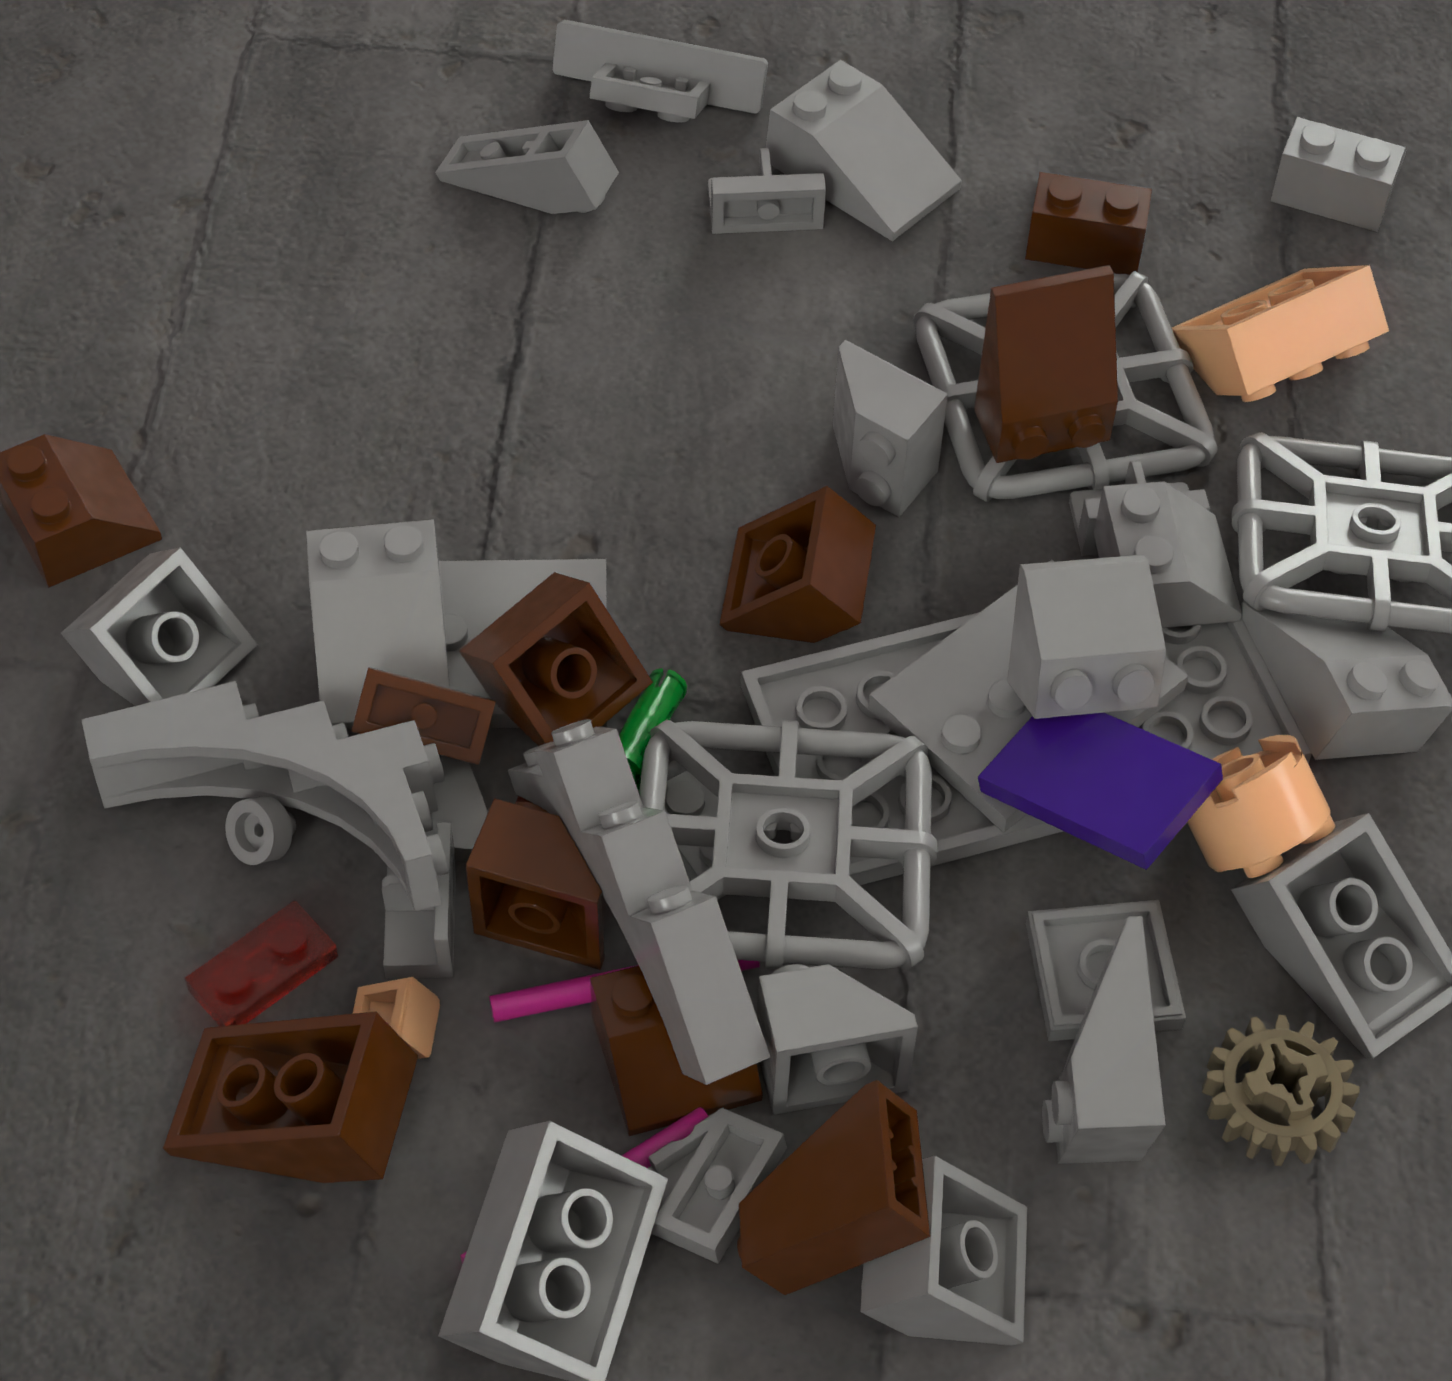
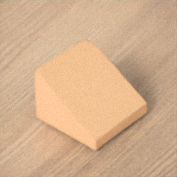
M408 977L358 987L352 1014L377 1011L418 1055V1059L429 1058L438 1020L440 1000L438 996L417 979Z

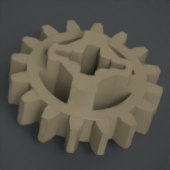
M1278 1015L1273 1029H1266L1263 1022L1257 1016L1252 1017L1248 1023L1245 1035L1234 1028H1230L1226 1032L1222 1048L1214 1047L1207 1064V1068L1210 1071L1207 1072L1202 1085V1093L1213 1097L1207 1110V1116L1209 1119L1214 1120L1227 1119L1228 1123L1222 1136L1226 1143L1236 1140L1240 1136L1249 1141L1246 1147V1157L1253 1159L1260 1152L1261 1148L1271 1150L1275 1166L1283 1165L1288 1151H1295L1298 1158L1304 1164L1311 1163L1317 1150V1145L1330 1153L1336 1147L1341 1136L1340 1132L1347 1133L1356 1112L1351 1108H1353L1360 1093V1086L1347 1082L1354 1064L1352 1060L1335 1061L1332 1056L1338 1044L1334 1037L1324 1040L1320 1044L1313 1040L1314 1024L1309 1021L1302 1026L1299 1032L1289 1030V1022L1286 1015ZM1249 1061L1251 1065L1249 1072L1245 1073L1242 1082L1236 1083V1071L1245 1062ZM1324 1096V1111L1313 1120L1311 1115L1318 1097Z

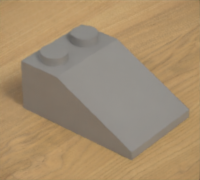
M842 60L833 64L770 109L766 148H769L771 166L786 175L824 173L826 186L825 200L891 241L898 238L961 188L962 180L887 89L879 82Z
M434 519L306 531L319 699L325 702L331 724L336 725L344 722L346 730L352 729L368 667L450 688L440 566Z
M1245 601L1241 603V618L1315 760L1418 752L1452 711V697L1428 654L1389 627H1387L1385 632L1367 629V623L1281 613L1266 608L1258 611Z
M1367 813L1334 822L1335 829L1328 836L1309 844H1298L1282 854L1284 861L1277 869L1259 877L1246 878L1233 887L1231 891L1264 947L1366 1059L1376 1057L1452 1002V953L1371 815Z
M1129 916L1106 960L1058 1081H1053L1052 1100L1043 1101L1042 1124L1046 1143L1056 1142L1058 1164L1142 1161L1166 1126L1142 916Z

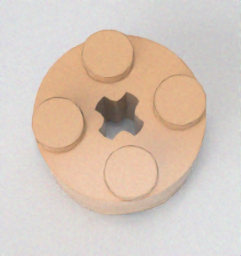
M1275 735L1259 739L1258 741L1263 751L1252 755L1243 756L1239 747H1236L1211 759L1221 763L1223 780L1187 823L1208 866L1214 869V871L1224 872L1243 868L1248 878L1265 875L1277 869L1283 863L1282 853L1298 844H1309L1328 836L1335 829V824L1330 815L1331 810L1294 736Z

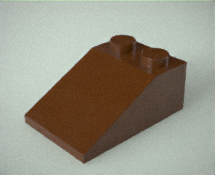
M1110 265L992 287L974 411L996 463L1016 459L1027 460L1045 453L1075 447L1087 448L1100 442L1110 441L1118 404L1114 273Z
M377 1011L204 1028L163 1149L170 1156L320 1183L381 1180L384 1178L418 1055Z

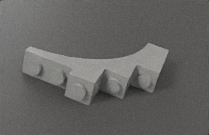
M236 681L81 719L90 763L104 809L160 798L219 796L249 799L259 796H271L277 799L283 806L300 809L340 826L372 848L399 878L415 912L442 905L437 876L448 874L446 857L439 835L434 834L426 837L425 832L433 830L430 813L438 811L433 784L443 782L445 779L436 744L423 745L415 720L348 737L344 722L336 725L331 724L324 700L259 717L255 703L242 705Z
M587 719L551 732L553 742L542 744L524 752L523 755L526 763L508 769L516 795L542 807L550 814L559 816L599 885L605 901L616 918L637 960L666 1027L682 1073L708 1085L770 1058L716 896L692 890L666 811L643 807L617 729L593 728L591 720Z

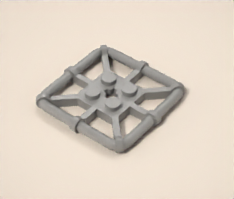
M1133 271L1130 275L1114 274L1115 326L1117 327L1130 308H1134L1137 305L1156 352L1119 358L1116 351L1118 404L1113 426L1126 424L1174 448L1105 459L1100 443H1097L1091 447L1078 448L1083 461L1082 464L1015 475H1006V473L1016 460L996 463L992 456L985 466L966 413L967 408L975 406L978 380L956 384L940 338L943 336L982 355L985 327L969 319L987 317L990 293L947 299L935 304L925 303L917 311L913 318L916 326L917 343L932 386L948 394L944 422L962 474L968 484L974 488V496L989 502L992 498L1016 499L1088 487L1089 490L1093 491L1102 490L1103 486H1109V483L1125 481L1130 461L1141 462L1145 477L1209 465L1216 455L1218 447L1214 439L1212 424L1191 376L1193 363L1189 353L1186 350L1180 349L1160 298L1148 284L1147 276ZM1161 378L1164 382L1169 383L1184 422L1136 400L1129 382Z
M1256 432L1244 438L1240 444V452L1237 458V503L1231 511L1232 527L1238 533L1239 580L1244 591V601L1258 611L1266 608L1281 613L1367 623V629L1385 632L1387 626L1452 634L1451 608L1391 601L1389 580L1427 583L1452 601V565L1442 559L1441 552H1452V523L1438 522L1437 510L1452 503V457L1381 449L1378 442L1364 440L1360 442L1359 446L1283 436H1268L1262 432ZM1309 464L1356 469V475L1360 479L1323 475ZM1266 468L1309 499V505L1262 500L1261 469ZM1381 472L1439 480L1425 487L1381 482ZM1367 526L1376 527L1377 530L1368 528ZM1266 529L1310 535L1311 546L1264 570L1263 532ZM1322 570L1342 575L1367 576L1368 598L1292 589L1290 587Z
M665 720L651 729V738L643 755L639 796L643 807L664 811L669 761L672 762L674 760L718 797L716 817L667 814L677 845L714 847L712 867L690 881L692 890L716 896V898L722 894L770 897L767 934L728 931L737 960L766 962L765 969H779L783 967V963L807 965L829 964L837 967L866 969L899 967L903 970H909L923 960V949L929 934L930 867L936 862L938 856L937 839L931 835L932 770L929 758L927 757L928 747L915 736L904 738L883 733L798 728L799 721L782 720V727L699 721L674 723L671 720ZM704 748L780 753L779 776L731 773ZM797 754L873 759L843 780L795 777ZM902 775L906 777L904 829L851 826L852 807L897 776ZM777 830L790 831V838L795 841L788 844H780L770 839L775 838ZM850 856L898 859L903 865L902 922L849 876ZM787 899L836 902L879 941L785 935Z

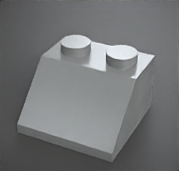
M1297 117L1282 153L1271 202L1378 232L1406 154V147Z
M844 340L838 348L833 429L849 490L858 494L866 503L880 506L900 517L938 472L948 394L855 344Z
M1165 481L1103 486L1093 532L1099 558L1144 555L1148 559L1162 628L1237 622L1241 620L1242 611L1216 515Z
M181 547L147 555L61 632L62 636L96 677L134 706L213 687L258 645Z
M1144 555L1020 564L1007 681L1034 719L1157 708L1159 705L1166 646L1148 559Z
M792 964L783 966L772 974L759 976L757 1019L770 1054V1058L760 1063L773 1115L847 1102L864 1085L875 1080L881 1082L894 1093L908 1091L918 1029L915 1014L829 964L815 967Z
M937 1156L922 1159L930 1237L863 1264L860 1312L911 1337L1011 1346L1023 1343L1027 1207Z

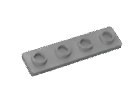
M562 20L557 24L552 70L556 75L591 81L590 99L605 101V106L611 110L633 112L637 108L658 112L657 116L666 121L687 122L690 118L695 119L707 104L748 113H758L763 104L768 61L765 58Z

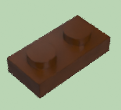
M368 667L351 732L362 734L415 720L423 745L435 743L439 755L479 765L496 700Z

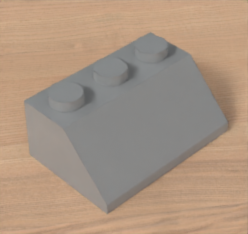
M552 1121L508 1130L438 1337L500 1364L568 1381H605L668 1178Z

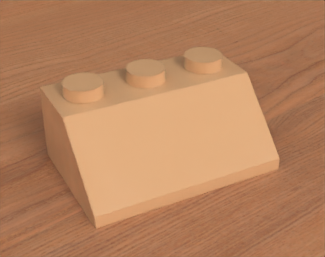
M1370 265L1302 269L1174 326L1172 330L1180 349L1186 350L1189 353L1193 369L1216 395L1241 396L1243 402H1251L1275 393V383L1288 377L1289 380H1300L1323 370L1322 362L1334 356L1336 359H1344L1367 351L1370 348L1368 341L1388 332L1389 328Z

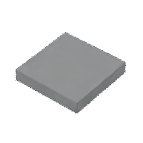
M1159 900L1027 912L1025 924L1048 1041L1075 1039L1106 960L1129 916H1142L1155 1032L1183 1029L1186 1016Z

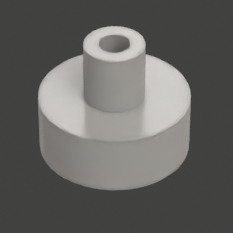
M259 796L236 802L229 810L225 824L226 838L230 849L240 861L248 865H258L282 858L287 853L291 845L292 835L296 830V821L293 815L287 812L284 806L271 796Z

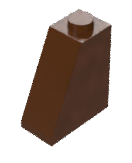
M878 1080L864 1085L739 1203L740 1236L737 1241V1249L742 1262V1268L783 1295H788L929 1238L930 1229L917 1110Z

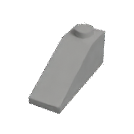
M589 120L460 136L435 173L442 182L550 214L568 212L586 213L596 210L604 201L605 194L619 171Z

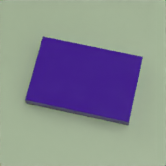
M1104 712L1034 719L1032 716L978 776L982 793L1145 870L1150 867L1223 780L1221 763Z

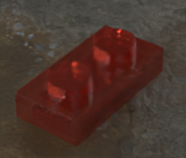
M294 900L186 976L185 981L188 991L219 1026L247 1024L337 959L338 953L336 944L298 902Z

